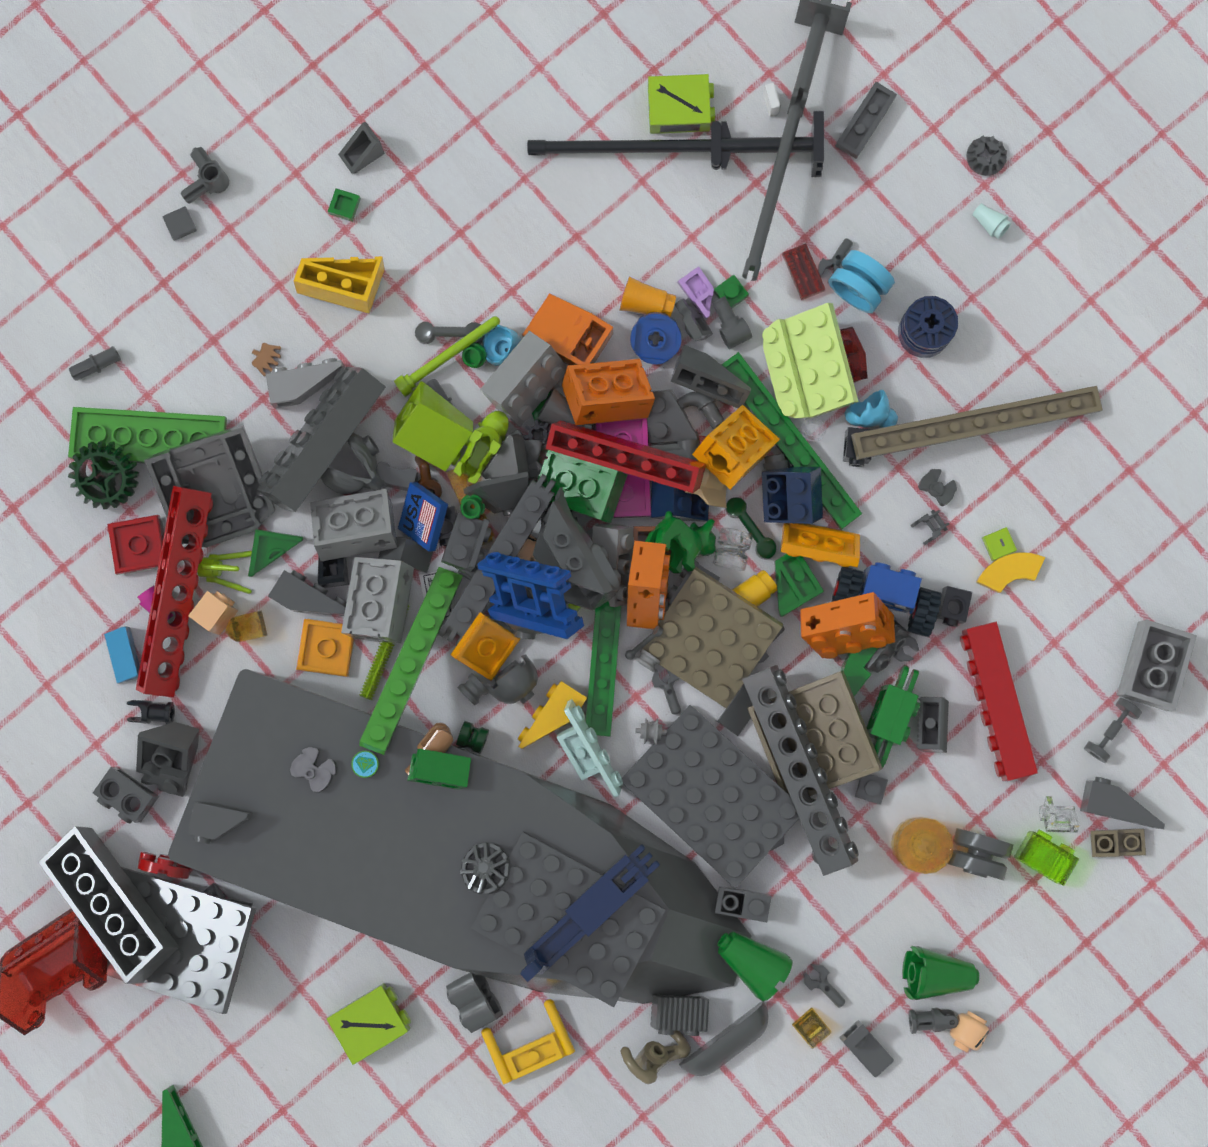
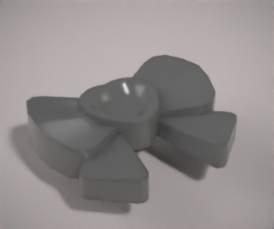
M931 469L920 480L918 488L922 491H927L931 496L935 497L940 506H945L953 499L954 493L957 491L955 480L943 486L942 482H937L942 470Z

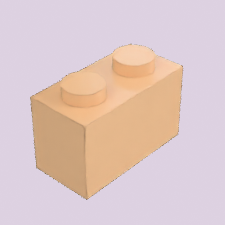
M207 591L189 614V617L209 632L220 635L238 610L233 607L235 602L219 591L215 594Z

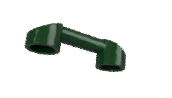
M733 497L728 500L727 508H725L727 515L731 518L740 519L757 543L755 548L757 556L764 560L772 558L776 553V543L773 539L765 537L746 512V502L739 497Z

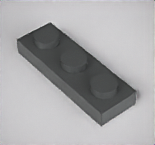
M875 82L835 146L857 159L897 94L880 83Z

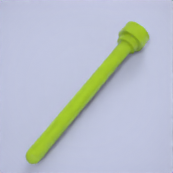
M493 316L411 375H400L394 380V383L405 397L414 391L413 388L416 387L417 382L500 324V319L497 316Z

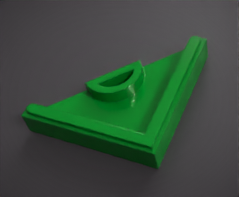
M255 529L248 576L252 577L303 541V536Z

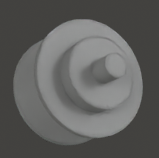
M645 718V723H641V728H636L635 733H640V739H644V744L648 739H653L655 745H657V740H661V735H667V730H662V724H658V719L654 724H649L647 718Z

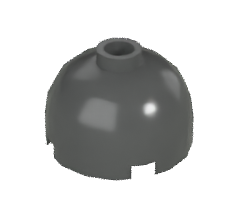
M526 654L521 656L524 661L518 663L515 660L493 678L496 682L493 686L489 683L486 685V689L496 700L504 704H514L518 701L524 704L534 696L532 690L537 685L538 674L537 669Z

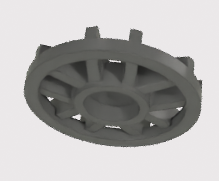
M492 843L474 845L461 861L462 868L460 874H462L465 884L469 889L479 894H491L498 891L504 886L510 874L508 855L501 847ZM489 847L497 851L490 855ZM484 848V857L481 858L479 849ZM474 854L476 860H469ZM501 855L503 860L496 863L494 860ZM468 863L474 864L473 870H467ZM505 865L504 875L497 870ZM467 874H474L471 881H469ZM495 874L501 878L498 884L492 879ZM481 878V882L478 889L474 886L476 885L478 879ZM487 881L493 886L492 888L485 889Z

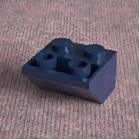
M790 467L762 471L764 522L813 524L823 518L821 467Z
M652 481L651 518L663 520L665 513L671 511L673 517L680 518L682 521H708L709 505L699 495L685 493L684 490Z

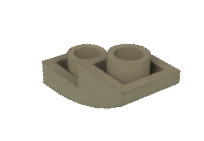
M1144 828L1090 831L1092 857L1146 855Z

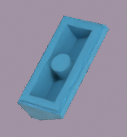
M124 626L104 634L117 684L138 678L140 664L130 627Z

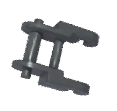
M932 510V515L926 514L910 525L913 528L920 522H926L933 532L932 537L923 542L924 546L941 535L940 531L942 529L944 531L948 530L946 526L949 523L945 524L938 515L940 510L936 512ZM932 517H934L937 523L940 525V528L937 530L929 521V519H931Z

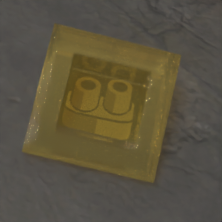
M812 1007L792 1024L812 1049L832 1033Z

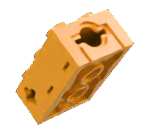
M742 405L708 434L692 455L699 462L706 463V468L731 490L764 459L780 439Z

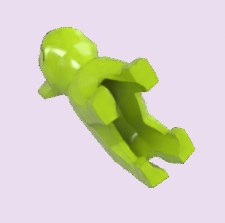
M493 411L482 422H478L479 428L473 431L469 438L470 442L461 461H458L453 471L460 477L463 474H467L469 476L467 481L470 483H477L488 462L498 452L501 442L507 438L505 435L508 431L509 419L502 411Z

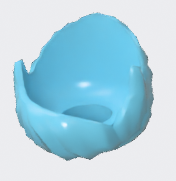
M497 325L485 334L482 343L487 352V362L500 366L522 340L517 332L502 325Z
M884 390L874 392L863 402L859 401L851 404L844 412L846 420L851 425L864 428L874 426L884 428L894 426L898 422V416L894 409L890 408L888 396Z

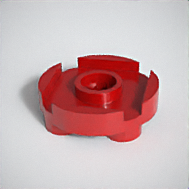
M141 852L138 861V869L154 874H166L168 877L188 879L192 868L173 862L166 854H160L156 858L155 854Z

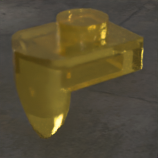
M262 610L231 618L225 629L227 636L235 642L267 636Z

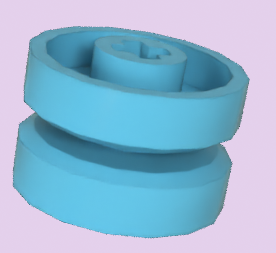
M850 250L841 262L843 268H837L828 280L829 285L836 294L853 307L866 313H873L882 301L880 295H886L895 284L894 278L883 265L872 257L857 250Z

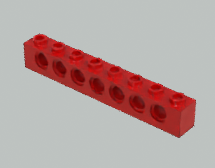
M173 486L136 690L143 694L174 698L175 691L179 688V668L183 664L185 657L183 651L184 641L189 636L188 619L189 614L194 609L192 598L199 582L197 570L198 565L203 559L202 543L208 533L206 522L208 513L211 512L213 506L212 493ZM192 509L194 517L188 522L186 515ZM188 535L189 543L186 547H183L182 538ZM183 560L185 567L178 573L177 565ZM176 586H179L180 593L176 598H173L172 591ZM174 611L175 619L172 623H168V615ZM170 637L171 643L169 647L164 649L163 641ZM165 663V671L162 674H158L159 666Z

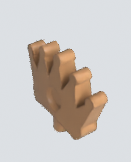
M262 343L260 352L253 349L252 354L257 357L252 361V365L264 377L266 373L263 369L270 372L273 370L268 364L279 365L272 357L281 358L280 354L274 351L277 349L281 350L280 346Z

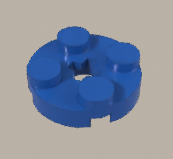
M659 312L648 313L641 316L633 326L630 338L631 347L644 362L656 365L663 364L679 351L681 331L676 320L670 316ZM654 332H659V336L663 337V341H659L658 345H653V340L649 339V335H653Z

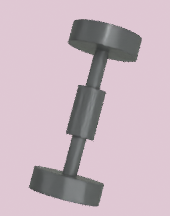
M1120 698L1115 704L1123 713L1117 721L1113 720L1103 734L1105 737L1099 746L1088 741L1084 747L1090 755L1103 763H1106L1111 757L1103 748L1109 740L1112 741L1122 728L1121 723L1126 716L1138 719L1142 714V711L1137 706L1124 698Z

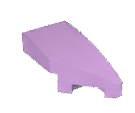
M698 266L677 283L706 319L710 316L714 289Z

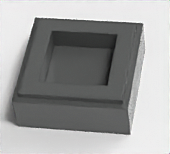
M186 206L162 216L174 241L197 231Z

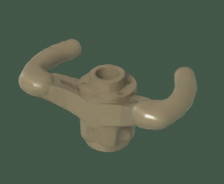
M676 1030L674 1035H670L678 1045L664 1047L659 1042H648L636 1056L635 1060L630 1049L623 1047L620 1052L629 1071L645 1084L656 1082L657 1073L663 1066L670 1061L686 1058L690 1054L691 1047L680 1031Z

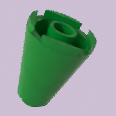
M734 931L729 934L725 933L718 941L717 946L719 947L718 953L754 996L761 1001H766L775 995L778 990L774 987L779 981L784 983L791 971L793 961L786 953Z
M911 946L912 951H907L905 954L902 979H907L908 987H904V992L907 998L911 1000L973 990L975 985L979 983V971L970 962L919 946Z

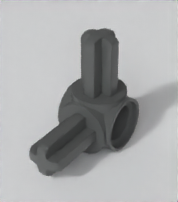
M202 147L193 148L190 156L199 168L197 175L199 179L181 191V196L188 204L208 191L210 194L213 192L221 193L229 185V178L218 162L211 160Z

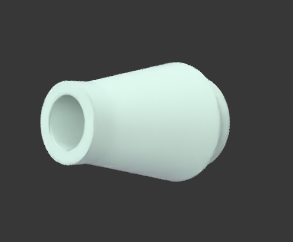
M982 203L972 214L991 237L995 236L1000 239L1011 226L1008 216L986 207Z

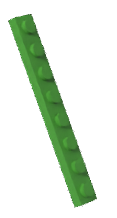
M438 567L360 739L359 746L385 755L461 584L463 575Z

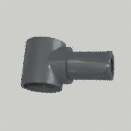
M725 296L712 302L722 322L720 324L721 329H719L720 335L728 349H732L752 338V333L743 318L739 319L738 315L735 316Z

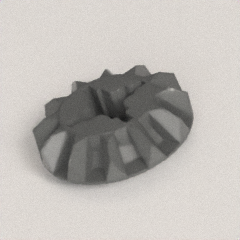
M983 135L973 140L968 147L966 154L968 165L977 174L984 176L994 175L1004 167L1007 161V150H1005L1002 141H998L994 136L985 137ZM985 147L989 153H995V155L991 156L990 162L987 161L986 157L980 156L984 153Z

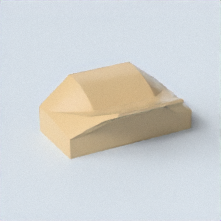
M705 467L700 489L691 494L699 495L707 505L727 508V486L722 484Z

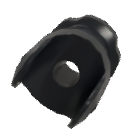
M150 700L127 701V705L138 706L141 710V717L127 718L128 722L150 724L153 721L169 724L174 721L175 705L173 702L156 704Z

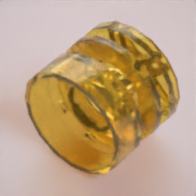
M923 817L908 818L897 826L892 836L891 846L893 855L899 864L908 870L923 874L934 873L945 867L952 857V836L947 828L937 820ZM922 839L930 844L926 847V852L918 847L922 845Z

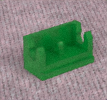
M418 749L417 754L413 753L407 781L457 790L466 788L471 758Z

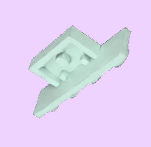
M573 699L567 701L564 712L573 727L558 733L556 738L581 780L600 772L613 796H619L623 785L621 775L611 767L610 757L605 749L600 748L594 729L592 727L589 728L586 724L582 708L579 705L576 706Z

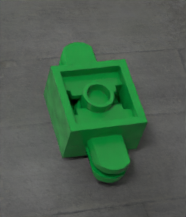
M903 665L895 686L890 684L881 686L866 726L869 736L875 739L873 746L877 756L882 742H884L879 756L882 768L886 764L892 746L901 745L902 741H907L911 731V727H908L910 718H915L920 707V703L917 702L919 696L912 693L919 670H912L903 690L909 672V667Z

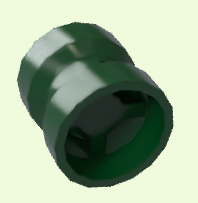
M465 721L460 730L456 745L463 748L466 746L471 747L474 752L481 754L489 734V729L483 727L476 728L472 723Z

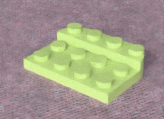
M833 303L820 305L787 319H778L763 331V349L777 403L785 416L809 419L859 402Z

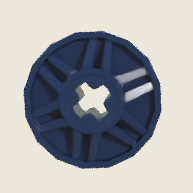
M924 296L915 300L903 315L898 326V338L902 347L909 354L919 358H930L940 354L954 338L958 329V316L954 307L947 300L937 296ZM927 320H931V325L934 326L932 329L928 328Z

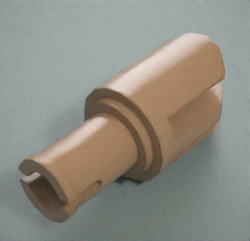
M436 723L420 741L417 748L445 753L453 742L449 727L444 723ZM410 765L405 769V772L408 775L410 771Z

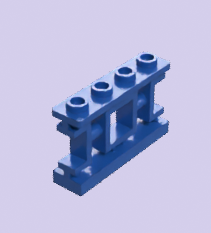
M492 552L486 555L485 559L477 564L478 569L483 570V576L493 578L496 593L489 598L490 603H494L488 609L491 619L564 639H569L584 627L583 618L577 616L576 610L567 608L564 599V593L571 588V584L566 582L571 577V571L557 566H549L536 561L532 562L520 559L519 557L504 555L499 552ZM525 586L531 588L534 599L527 597Z

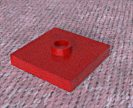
M160 515L107 524L116 575L158 568L164 538Z

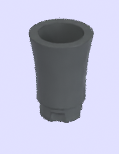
M554 388L540 410L537 419L549 424L560 420L575 424L566 397ZM585 424L578 426L591 429L593 427V424Z

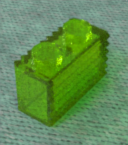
M1038 829L1037 833L1029 831L1014 858L1056 884L1064 886L1079 861V858L1073 855L1075 850L1063 843L1060 846L1052 843L1051 839L1053 837Z

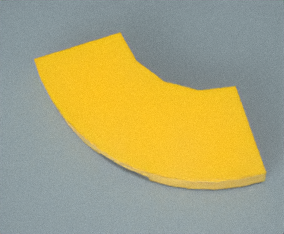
M1033 553L1006 555L987 566L978 577L976 583L1001 593L1005 586L1013 580L1025 579L1035 581L1045 557Z

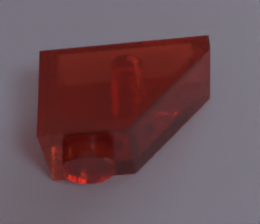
M854 328L840 329L853 382L868 379L866 353Z

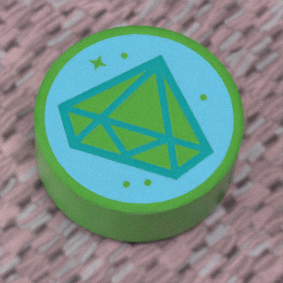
M360 751L353 757L351 765L352 770L357 776L368 778L377 773L380 763L378 757L373 752Z

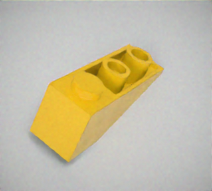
M562 681L559 685L554 683L546 694V697L549 698L548 702L544 707L539 705L532 716L535 722L530 729L525 727L517 740L521 742L518 747L524 749L570 723L564 712L567 701L573 699L575 705H579L582 708L587 697Z

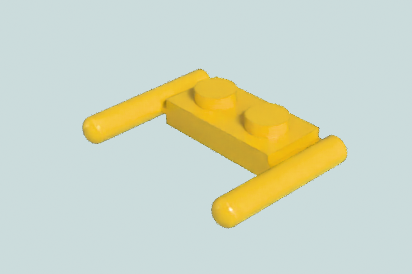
M552 999L546 1000L544 1007L555 1031L511 1050L504 1055L501 1054L491 1029L486 1027L481 1031L503 1085L575 1052Z

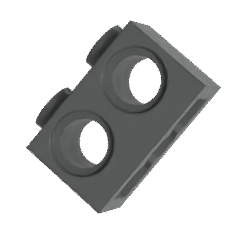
M110 767L93 791V794L99 797L97 799L98 803L108 809L113 807L119 811L118 816L129 824L132 822H142L159 798L157 794L118 767ZM113 782L119 786V792L115 797L109 792V787ZM134 797L140 801V808L136 812L130 807V801Z

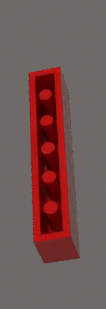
M561 420L551 424L546 445L548 450L690 493L700 489L706 463Z
M997 621L963 630L960 642L963 650L968 652L970 661H967V668L970 676L975 678L974 694L976 700L981 701L982 704L981 720L984 726H988L990 736L987 737L990 751L995 752L997 762H994V768L997 776L1001 777L1002 781H1010L1038 774Z

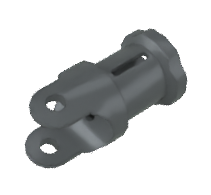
M931 1008V1011L915 1012L912 1009L908 1013L911 1034H916L917 1031L922 1030L941 1032L945 1029L955 1028L958 1025V1019L955 1017L954 1012L948 1009Z

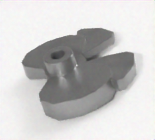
M308 747L302 750L303 754L294 759L290 772L294 777H305L309 780L310 788L313 792H321L329 785L332 775L336 774V765L332 759H328L317 768L313 764L316 761L319 750Z

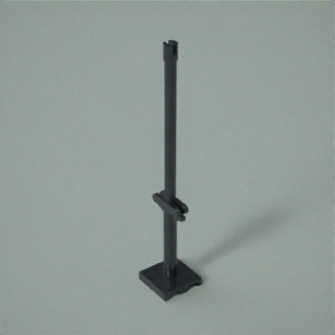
M824 111L813 112L811 137H795L791 153L811 152V177L822 176L824 163ZM714 121L711 125V139L528 140L527 151L528 155L711 152V167L714 170H718L720 167L721 170H726L731 153H778L782 137L731 138L727 122L721 121L720 123L719 121Z

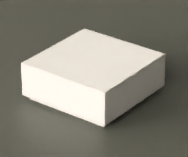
M766 84L763 96L769 117L778 115L781 104L775 84Z

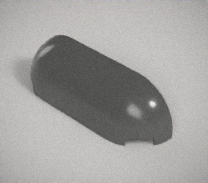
M761 1001L679 1063L680 1067L692 1075L705 1076L726 1064L765 1032L768 1025V1010L765 1003Z

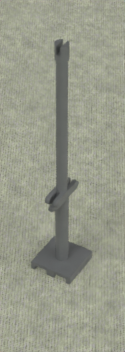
M800 0L794 23L809 26L811 29L788 108V117L753 243L743 270L742 277L744 279H747L749 270L754 271L751 281H756L758 278L761 258L800 117L802 118L825 31L843 35L852 5L851 2L847 1L846 7L832 4V0Z

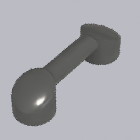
M421 322L415 329V336L420 343L429 344L433 342L435 337H465L481 324L471 322L466 327H433L429 322ZM484 336L475 341V343L481 344Z

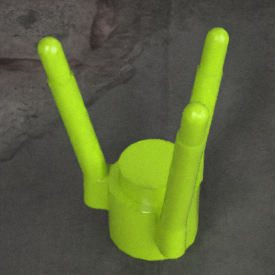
M252 551L220 555L210 554L209 557H203L202 562L198 565V576L206 577V582L217 583L250 594L252 592L251 589L217 578V576H221L222 571H239L238 566L223 565L222 561L219 560L251 557Z

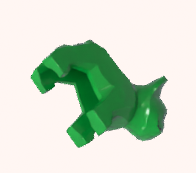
M667 511L664 519L649 533L645 542L666 544V551L669 549L671 551L669 570L672 573H681L682 565L690 572L695 569L694 560L699 555L709 556L715 553L716 536L711 531L715 521L710 519L703 526H698L693 522L689 527L680 518L673 517L671 511Z

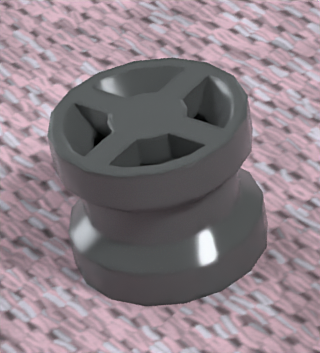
M473 673L468 676V681L465 684H460L457 687L474 705L479 703V698L482 695L489 693L486 686Z

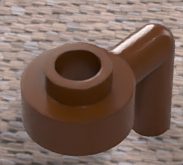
M415 456V462L420 469L421 475L418 483L427 490L433 489V494L440 498L442 488L439 482L431 477L428 462Z

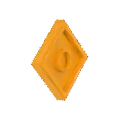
M480 612L450 655L492 681L520 641V638L514 637L515 634Z
M304 619L296 670L348 677L354 638L341 633L343 624Z

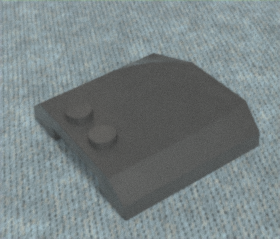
M244 425L159 452L144 460L166 517L168 516L173 486L212 493L213 506L207 516L208 533L206 538L203 539L202 547L207 548L254 532L275 512L274 503L257 491L260 486L259 480L263 475ZM192 509L186 515L188 522L194 517ZM188 535L182 538V545L189 543Z

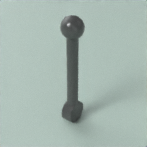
M656 626L653 633L633 650L626 651V658L629 660L634 659L635 654L655 637L661 636L663 628Z

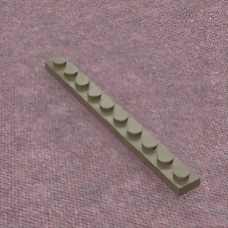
M1092 386L854 433L851 436L856 459L860 460L1097 413L1103 409L1098 387Z

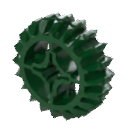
M100 440L98 444L92 441L88 443V448L82 446L79 449L80 453L73 455L75 462L69 464V468L73 472L68 474V478L75 479V481L70 484V487H77L79 489L76 496L79 497L83 494L85 496L83 501L85 504L92 500L93 508H97L100 504L103 510L108 509L110 505L113 508H117L120 502L124 504L128 501V496L134 495L135 491L133 488H136L139 484L134 478H137L140 472L132 470L137 466V462H129L128 459L132 457V453L124 455L122 453L124 446L115 449V442L111 441L106 445L104 440ZM91 458L93 464H91L92 474L87 476L86 465L88 460ZM106 458L112 460L116 465L108 463ZM101 471L106 474L111 473L107 478L106 476L104 478L102 476L96 477ZM121 474L122 484L119 491H116L115 477ZM92 485H97L101 491L95 489Z

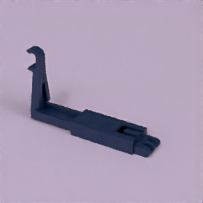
M643 844L629 856L625 854L565 910L567 913L524 953L527 966L520 974L527 982L536 974L542 975L585 934L589 937L649 881L647 877L660 863L656 860L650 867L645 864L653 855L649 852L642 859L638 856L645 850ZM627 869L628 872L620 879L624 883H627L632 877L634 879L620 890L613 880Z

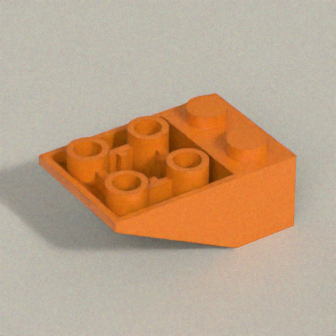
M549 293L522 336L524 337L528 331H531L550 344L562 361L568 365L590 364L596 362L612 337L613 326L592 313Z

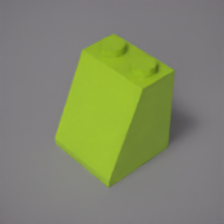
M420 381L394 420L392 442L446 472L450 465L454 466L459 460L460 450L463 446L469 445V438L473 433V421L426 383Z

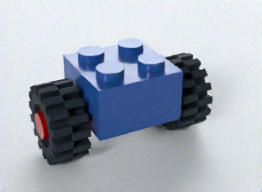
M876 562L875 565L867 567L864 572L849 567H841L831 602L874 592L887 608L911 614L909 616L908 632L930 637L937 620V614L939 613L941 592L920 587L922 578L915 577V572L905 569L896 572L890 570L891 566L884 563Z

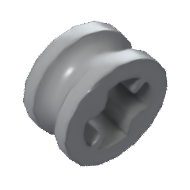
M642 649L640 651L641 656L636 657L635 660L654 672V666L660 664L661 661Z

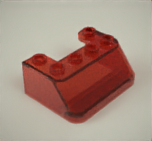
M72 908L10 948L0 959V1019L24 1036L44 1023L46 1002L55 996L61 995L66 989L82 980L84 988L89 991L99 989L107 982L108 959Z

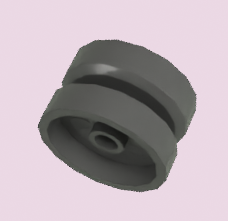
M956 828L953 841L956 845L968 848V852L950 851L947 864L963 868L964 872L984 878L990 876L1004 880L1007 867L1003 863L993 861L992 858L993 856L1004 859L1010 858L1013 844Z

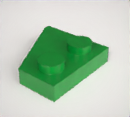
M785 554L774 561L780 617L785 616L824 592L803 556L792 557Z

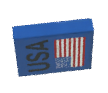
M410 482L398 529L427 551H436L448 504L418 482Z

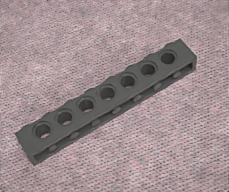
M778 665L743 678L747 693L823 876L852 866L859 861L857 858L859 856L857 846L853 841H850L847 834V822L844 817H840L837 810V798L833 792H830L827 786V774L817 762V750L814 744L808 740L806 735L807 726L804 720L798 716L795 709L797 708V703L791 693L789 694L785 685L787 684V679L783 670L779 669ZM769 689L774 690L777 698L775 702L768 698ZM779 713L783 714L787 719L785 726L778 722ZM789 738H793L796 741V750H792L788 746ZM799 762L806 765V775H803L799 772ZM809 787L817 791V799H812L809 796ZM819 812L826 814L828 818L827 824L820 822L818 818ZM829 837H833L837 840V849L832 848L829 845Z

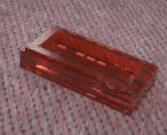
M806 243L782 253L801 300L825 291V286Z

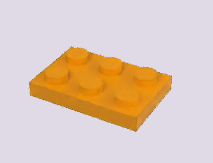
M783 523L781 552L792 557H808L817 562H833L842 567H858L860 560V534L811 524Z

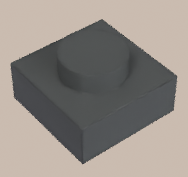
M871 774L861 777L855 797L881 805L888 779Z

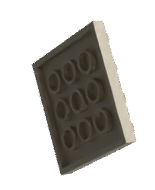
M695 567L664 614V620H660L658 626L663 628L661 636L652 639L642 649L660 660L659 665L721 706L727 708L744 684L742 679L751 674L783 627V623Z
M844 671L789 691V694L791 693L796 700L797 708L795 709L799 718H802L807 726L806 735L808 740L814 744L817 750V762L827 774L828 781L826 783L829 789L883 769ZM777 696L774 697V698H771L770 700L773 701V702H775ZM753 706L748 707L776 782L789 794ZM779 713L778 722L785 726L787 719L783 714ZM793 738L788 739L790 749L796 750V741ZM799 762V772L803 775H806V765ZM808 788L809 796L817 794L814 788Z

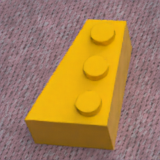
M374 256L375 259L350 257V259L334 260V257L301 258L293 280L296 292L315 299L370 313L385 270L383 256Z

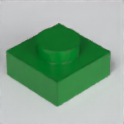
M335 188L328 213L353 222L361 198L359 195Z
M732 275L714 288V293L718 299L725 296L731 308H734L749 296L735 275Z

